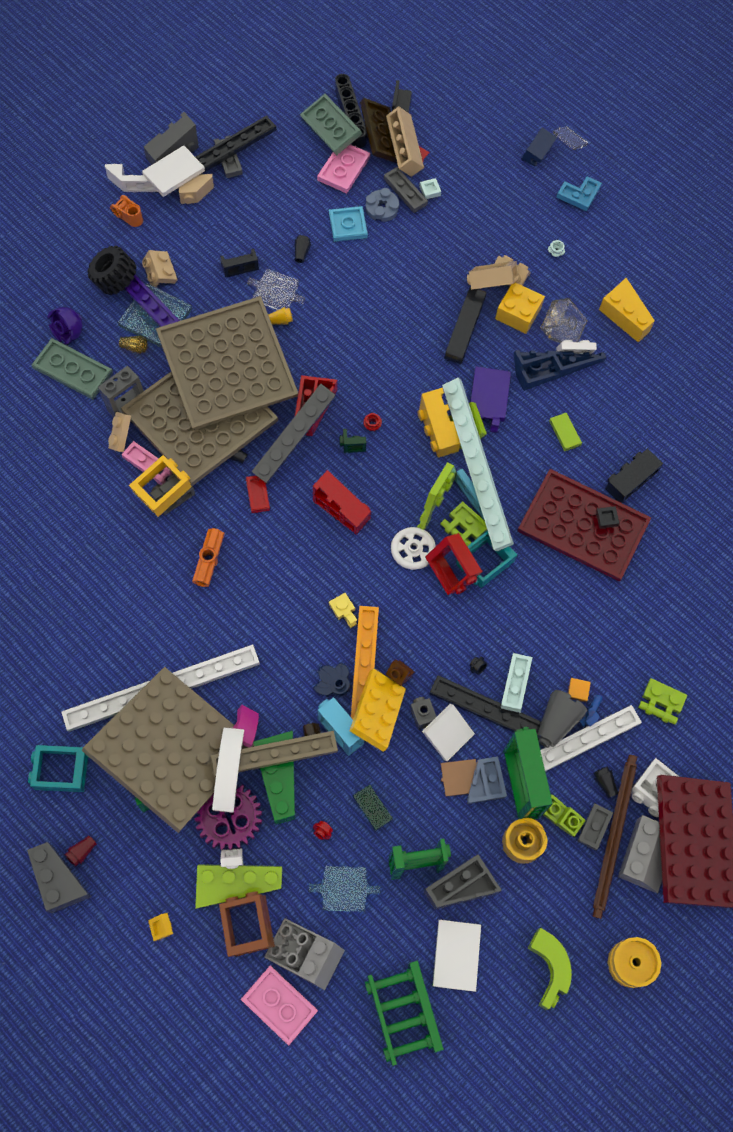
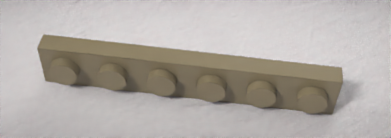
M334 731L241 749L238 773L337 753L338 748ZM219 754L211 755L215 777Z

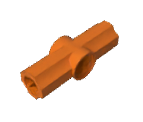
M208 529L203 548L199 552V561L192 580L198 586L209 587L224 538V532L219 529ZM207 555L213 556L210 560L204 559Z

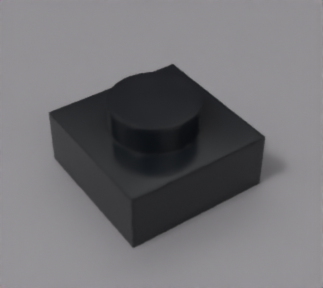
M616 506L597 508L596 516L599 529L617 527L620 524Z

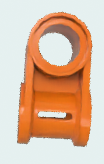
M122 195L115 205L112 204L110 206L113 214L127 222L130 226L138 227L143 223L140 206L131 201L127 196Z

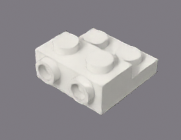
M656 758L634 784L631 794L635 802L645 804L649 808L648 811L651 815L659 817L657 776L678 775Z

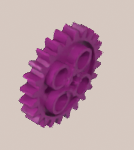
M244 785L236 789L235 799L240 800L241 803L238 807L234 808V813L229 812L232 815L231 819L236 830L235 834L231 832L228 820L225 818V812L220 811L217 815L210 814V810L213 807L214 794L196 813L200 816L194 818L197 823H201L196 826V829L203 830L200 833V837L207 836L206 844L213 841L212 847L214 849L219 844L221 850H224L225 846L232 850L233 845L241 849V842L248 845V837L255 839L252 832H259V828L255 825L262 824V820L257 818L262 815V811H257L261 805L260 803H254L257 799L256 795L249 797L251 795L250 789L244 792ZM245 818L248 822L246 826L238 827L236 825L237 820ZM219 826H226L228 830L225 834L220 835L216 833Z

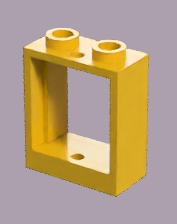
M164 455L129 485L136 496L157 517L192 487L187 473L183 470L180 472L177 469L178 465L171 458L167 459ZM167 467L180 481L156 502L143 487Z

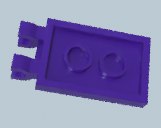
M475 367L470 402L476 403L481 419L492 420L490 432L497 433L500 421H505L511 372Z

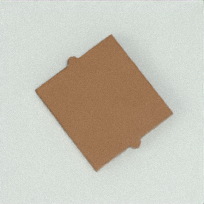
M476 759L441 763V782L444 784L445 797L469 794L476 767Z

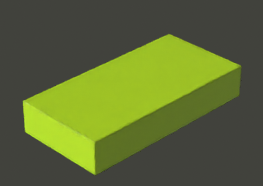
M567 413L550 418L549 422L564 452L581 446L582 442Z

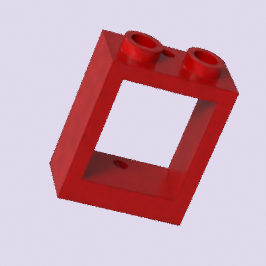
M459 533L445 537L425 556L447 595L463 593L466 590V586L478 580L477 576L482 573L481 568ZM451 550L466 573V576L461 581H458L444 558Z

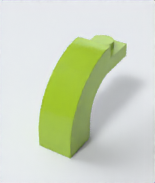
M539 928L536 930L527 949L541 956L549 967L550 981L538 1005L545 1010H549L550 1007L554 1008L559 1000L558 992L563 995L568 993L572 971L568 954L562 944L549 932Z

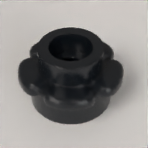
M475 657L470 662L469 666L472 673L480 675L486 669L488 663L484 660V657Z

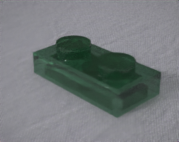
M371 785L353 795L354 800L375 831L393 820Z

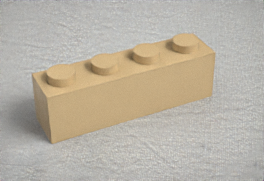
M398 106L386 117L398 167L401 171L412 177L422 170L424 165L412 117Z

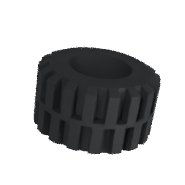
M109 246L93 257L87 271L88 278L104 294H117L119 291H123L125 287H128L134 279L136 265L121 247Z

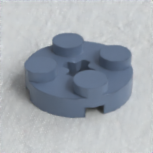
M388 188L376 190L366 197V213L373 220L381 219V222L390 221L397 215L399 200ZM379 204H385V207H379Z

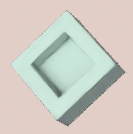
M436 178L420 182L419 187L426 199L441 196V190Z

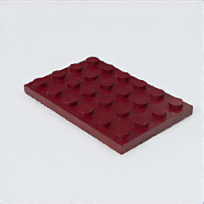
M549 469L517 532L620 582L651 517ZM616 506L620 524L617 527L599 529L596 516L597 508Z
M658 775L657 793L664 903L733 908V808L731 783Z

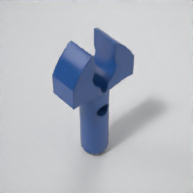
M596 695L586 715L579 721L583 727L586 723L590 727L598 721L600 716L596 711L603 700L602 696Z

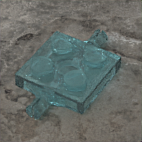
M325 866L322 884L309 883V892H321L323 910L365 912V900L368 894L380 895L381 886H368L366 867Z

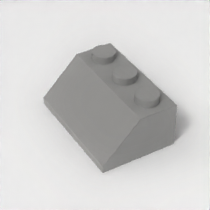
M642 815L636 820L618 877L655 893H658L662 882L659 822Z

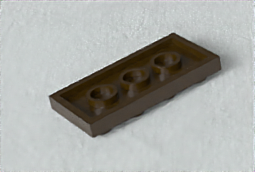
M363 98L360 104L372 155L397 163L386 117L391 112L390 107Z

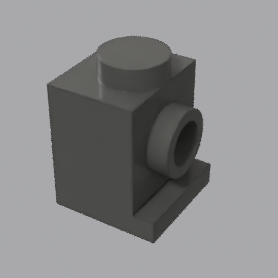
M416 698L413 700V704L410 705V710L418 730L426 728L437 717L430 698ZM421 708H426V709H427V712H426V713H422V712L420 711V709H421Z

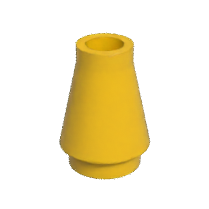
M283 307L268 314L272 325H286L289 322H293L290 308Z

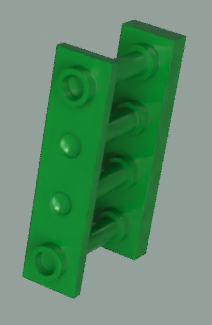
M440 839L434 849L408 853L402 851L401 845L392 847L388 858L391 880L400 879L404 870L435 866L436 872H441L447 864L448 858L451 857L449 844H445V839Z
M418 961L409 963V969H406V972L374 981L373 976L369 975L367 976L368 981L365 982L368 995L372 994L386 1043L387 1048L383 1049L386 1062L391 1061L392 1066L397 1065L395 1057L423 1048H432L433 1052L444 1050ZM408 980L414 983L415 990L412 991V994L380 1003L377 990ZM414 1002L415 1004H420L422 1012L419 1013V1016L386 1026L383 1012ZM418 1025L426 1026L428 1035L424 1039L392 1048L390 1034Z

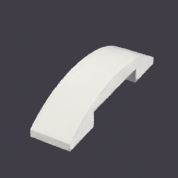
M223 728L215 780L213 811L234 813L238 771L244 737L243 729Z

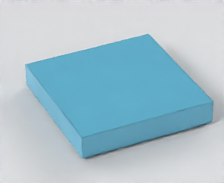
M363 206L329 210L334 242L368 238Z

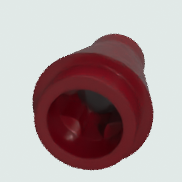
M88 835L85 839L68 848V852L64 855L76 867L78 864L81 865L97 844Z

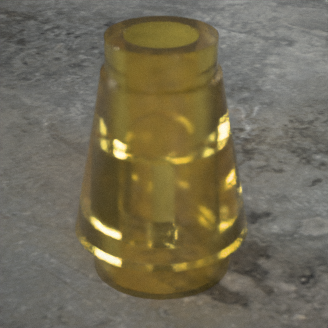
M143 336L121 337L119 340L120 348L138 354L145 353L147 350V339L143 338Z

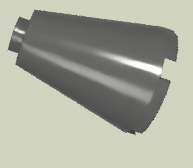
M554 690L550 694L537 734L538 742L546 748L554 747L586 715L588 710L578 699L574 702L570 699V694L560 690Z

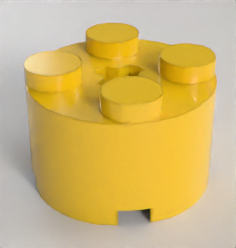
M522 818L514 821L506 829L502 840L503 851L513 861L522 864L531 863L541 856L548 842L543 826L531 818ZM523 837L527 838L526 845L522 843L523 841L521 839Z

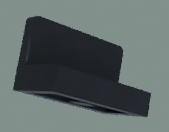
M396 80L392 111L399 106L409 113L412 91L399 89L400 80Z

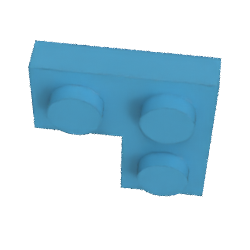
M588 176L580 188L564 182L556 198L587 211L602 183Z

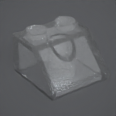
M570 298L553 300L540 329L550 340L561 343L564 340L579 342L588 320Z

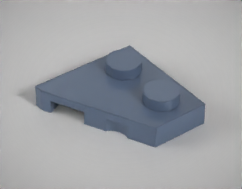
M498 757L479 759L476 763L467 804L506 798L507 794Z

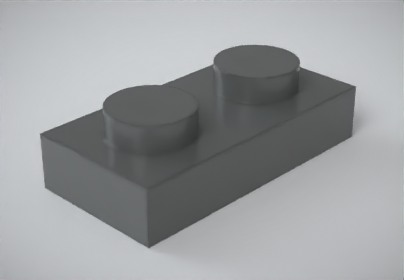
M594 803L577 842L596 851L613 812Z

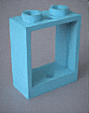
M334 697L331 700H324L318 706V721L328 732L334 731L336 742L348 756L364 744L363 739L349 731L353 719Z

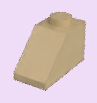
M212 174L198 175L180 186L179 196L181 204L198 203L214 188Z

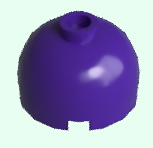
M59 307L48 313L47 317L48 319L51 318L52 323L49 324V328L59 342L63 340L64 344H68L79 338L82 333V317L76 311L69 307Z

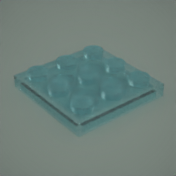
M148 283L145 284L180 321L186 319L192 310V305ZM133 300L118 321V326L162 348L156 332V328H159V326Z

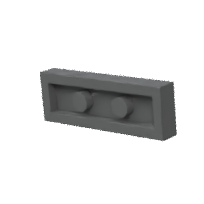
M398 167L384 174V180L413 213L427 206L428 200Z

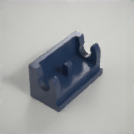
M542 127L521 160L537 166L538 163L536 161H542L557 137Z

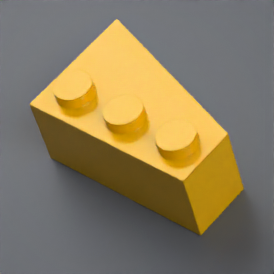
M627 278L603 298L599 308L604 315L637 342L650 332L655 321Z
M443 388L423 393L421 395L420 409L418 410V417L425 425V434L431 439V449L433 452H436L438 458L458 452L460 448V440L454 422L450 420L447 413L450 410L449 406L443 403Z

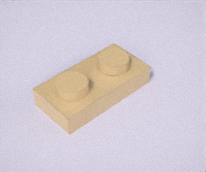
M116 412L112 421L113 428L109 436L108 448L124 452L131 415Z

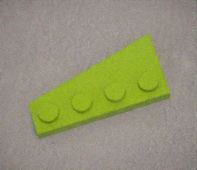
M198 864L195 909L226 902L225 899L238 896V899L246 897L245 894L258 891V894L281 889L282 866L239 865L237 868L228 869L221 867V865Z

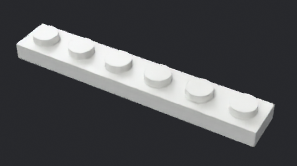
M631 705L594 723L590 727L588 726L560 740L554 747L550 746L540 750L545 772L640 725L642 722L633 706Z

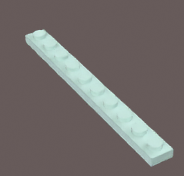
M458 377L442 386L493 549L499 551L514 543L462 381Z

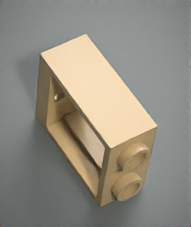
M517 261L476 266L467 274L468 285H471V290L513 284L519 279Z

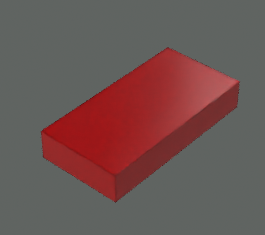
M257 476L246 477L251 513L270 511L266 483Z

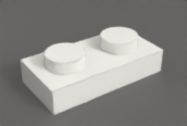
M564 340L556 348L557 351L574 352V354H583L584 352L592 354L597 350L596 343H590L589 340L580 342Z

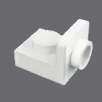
M242 848L221 850V867L234 869L239 865H243Z

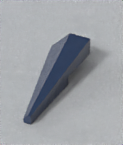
M534 350L530 352L514 351L516 377L524 391L604 362L607 358L604 352L600 354H590L589 352L574 354V352L547 351L546 353H536Z

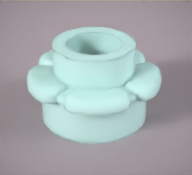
M559 240L553 241L548 247L549 253L554 257L563 255L565 253L564 243Z

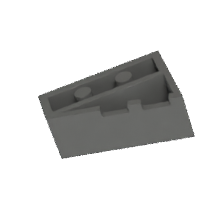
M185 112L180 115L182 118L175 124L171 122L168 125L169 129L162 135L159 133L144 146L146 159L151 165L183 145L190 152H194L199 148L196 125Z
M46 842L27 850L47 912L52 914L92 897L53 845Z
M477 854L427 887L423 892L436 910L499 894L502 890Z

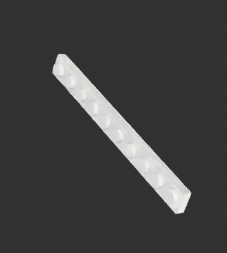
M250 645L173 672V674L192 689L260 665L254 646ZM150 681L62 711L67 731L70 732L115 716Z

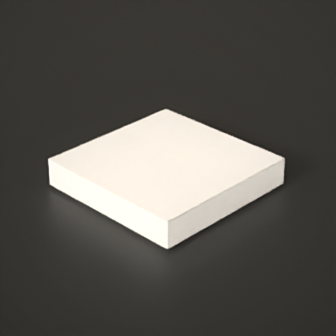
M449 704L422 731L445 761H448L475 734L452 704Z

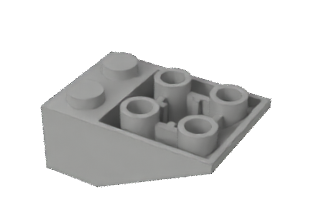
M284 918L274 937L275 947L268 949L264 958L325 990L345 950L336 943Z

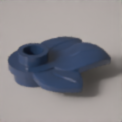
M339 663L335 668L329 665L319 667L318 674L321 681L313 687L317 693L323 696L333 693L345 695L349 691V670L345 664ZM339 683H343L342 686L337 687Z

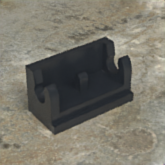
M254 248L250 249V254L226 260L223 255L220 256V263L225 278L259 270L258 258Z

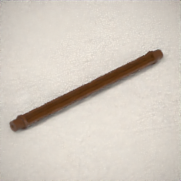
M628 755L627 762H625L593 904L594 911L592 917L602 919L603 911L606 908L637 768V756Z

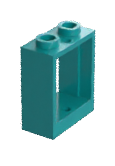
M488 531L467 546L471 554L485 543H488L493 548ZM510 546L496 551L504 562L485 577L478 575V580L473 583L474 585L482 588L515 562L517 554ZM456 558V564L461 571H464Z
M36 745L35 751L31 755L33 770L29 772L28 776L30 786L34 790L84 792L88 756L82 751L83 747ZM43 753L76 755L73 783L39 781Z

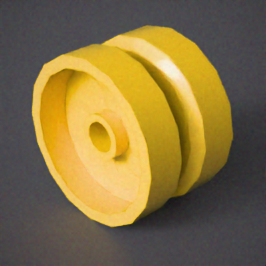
M634 937L622 940L615 944L609 952L607 961L609 972L613 979L624 987L637 988L647 986L654 982L660 973V954L655 946L646 939ZM634 959L636 961L635 965H633L632 960Z

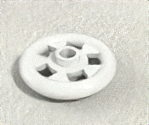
M409 527L395 535L391 543V553L394 560L400 566L406 569L417 570L429 565L425 558L428 553L422 552L423 545L429 547V553L436 547L433 537L427 531L417 527ZM414 535H418L422 537V540L419 541L417 539H413ZM404 537L408 539L405 545L400 542ZM415 545L417 549L413 550L410 546ZM404 550L408 556L403 558L399 553L400 551ZM420 556L421 561L413 562L412 557Z

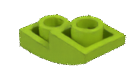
M551 794L553 804L543 815L566 833L575 837L586 820Z

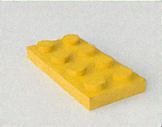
M373 668L368 674L349 731L384 752L388 748L406 688L398 685Z

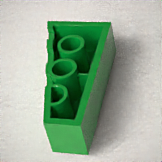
M293 731L254 741V746L293 739ZM294 761L260 768L275 825L295 820Z

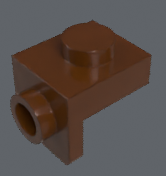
M395 659L385 675L402 686L412 678L415 671L402 661Z

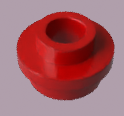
M370 413L364 418V426L367 430L376 431L382 425V420L376 413Z
M324 821L314 824V834L317 838L321 840H329L331 838L333 829L329 824Z

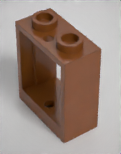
M258 891L245 894L246 898L230 897L225 899L226 903L219 904L228 957H236L275 947L266 895L258 894ZM256 902L262 939L236 945L230 909Z

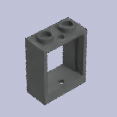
M128 366L98 386L106 409L113 418L116 412L123 413L121 407L144 391L139 377ZM130 386L133 387L120 398L114 401V398L121 394L123 391H125L127 388H129Z

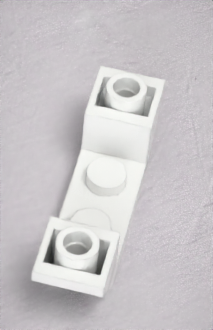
M105 164L108 179L122 191L158 192L144 175H125L122 164Z

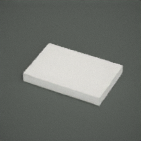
M183 145L142 172L144 177L164 197L203 173L205 168Z
M438 920L432 987L476 992L481 925Z

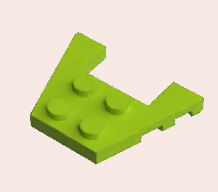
M447 462L431 488L424 506L425 510L420 517L421 522L417 528L426 529L431 520L433 510L436 506L440 507L445 491L448 492L456 477L454 465Z

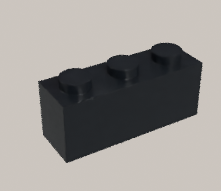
M648 448L643 453L638 452L630 464L628 462L625 463L617 475L614 473L608 478L605 490L618 502L623 503L657 474L664 463Z

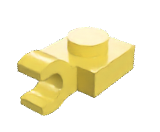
M346 593L329 601V606L338 620L344 617L350 628L357 625V619L352 613L355 611V607Z

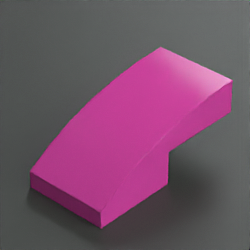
M241 705L237 710V723L233 728L244 730L243 745L249 748L252 746L255 738L259 713Z

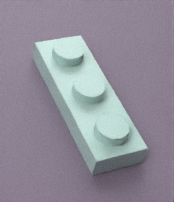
M513 653L501 709L521 713L532 657Z

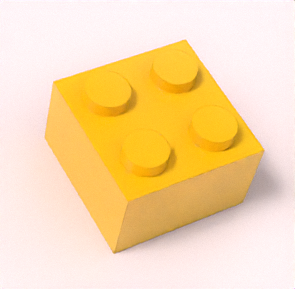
M515 282L511 284L498 306L495 319L527 334L542 308L545 296Z

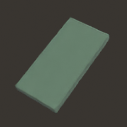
M326 94L322 95L300 114L301 118L336 156L362 135L361 130Z
M51 338L31 365L33 369L92 400L99 393L98 386L107 381L113 373L111 368Z

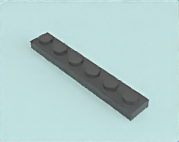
M320 384L251 472L267 484L336 395Z

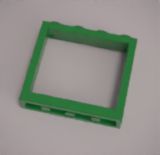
M523 727V729H517V732H514L503 752L518 819L531 818L535 820L539 819L553 803L536 729Z

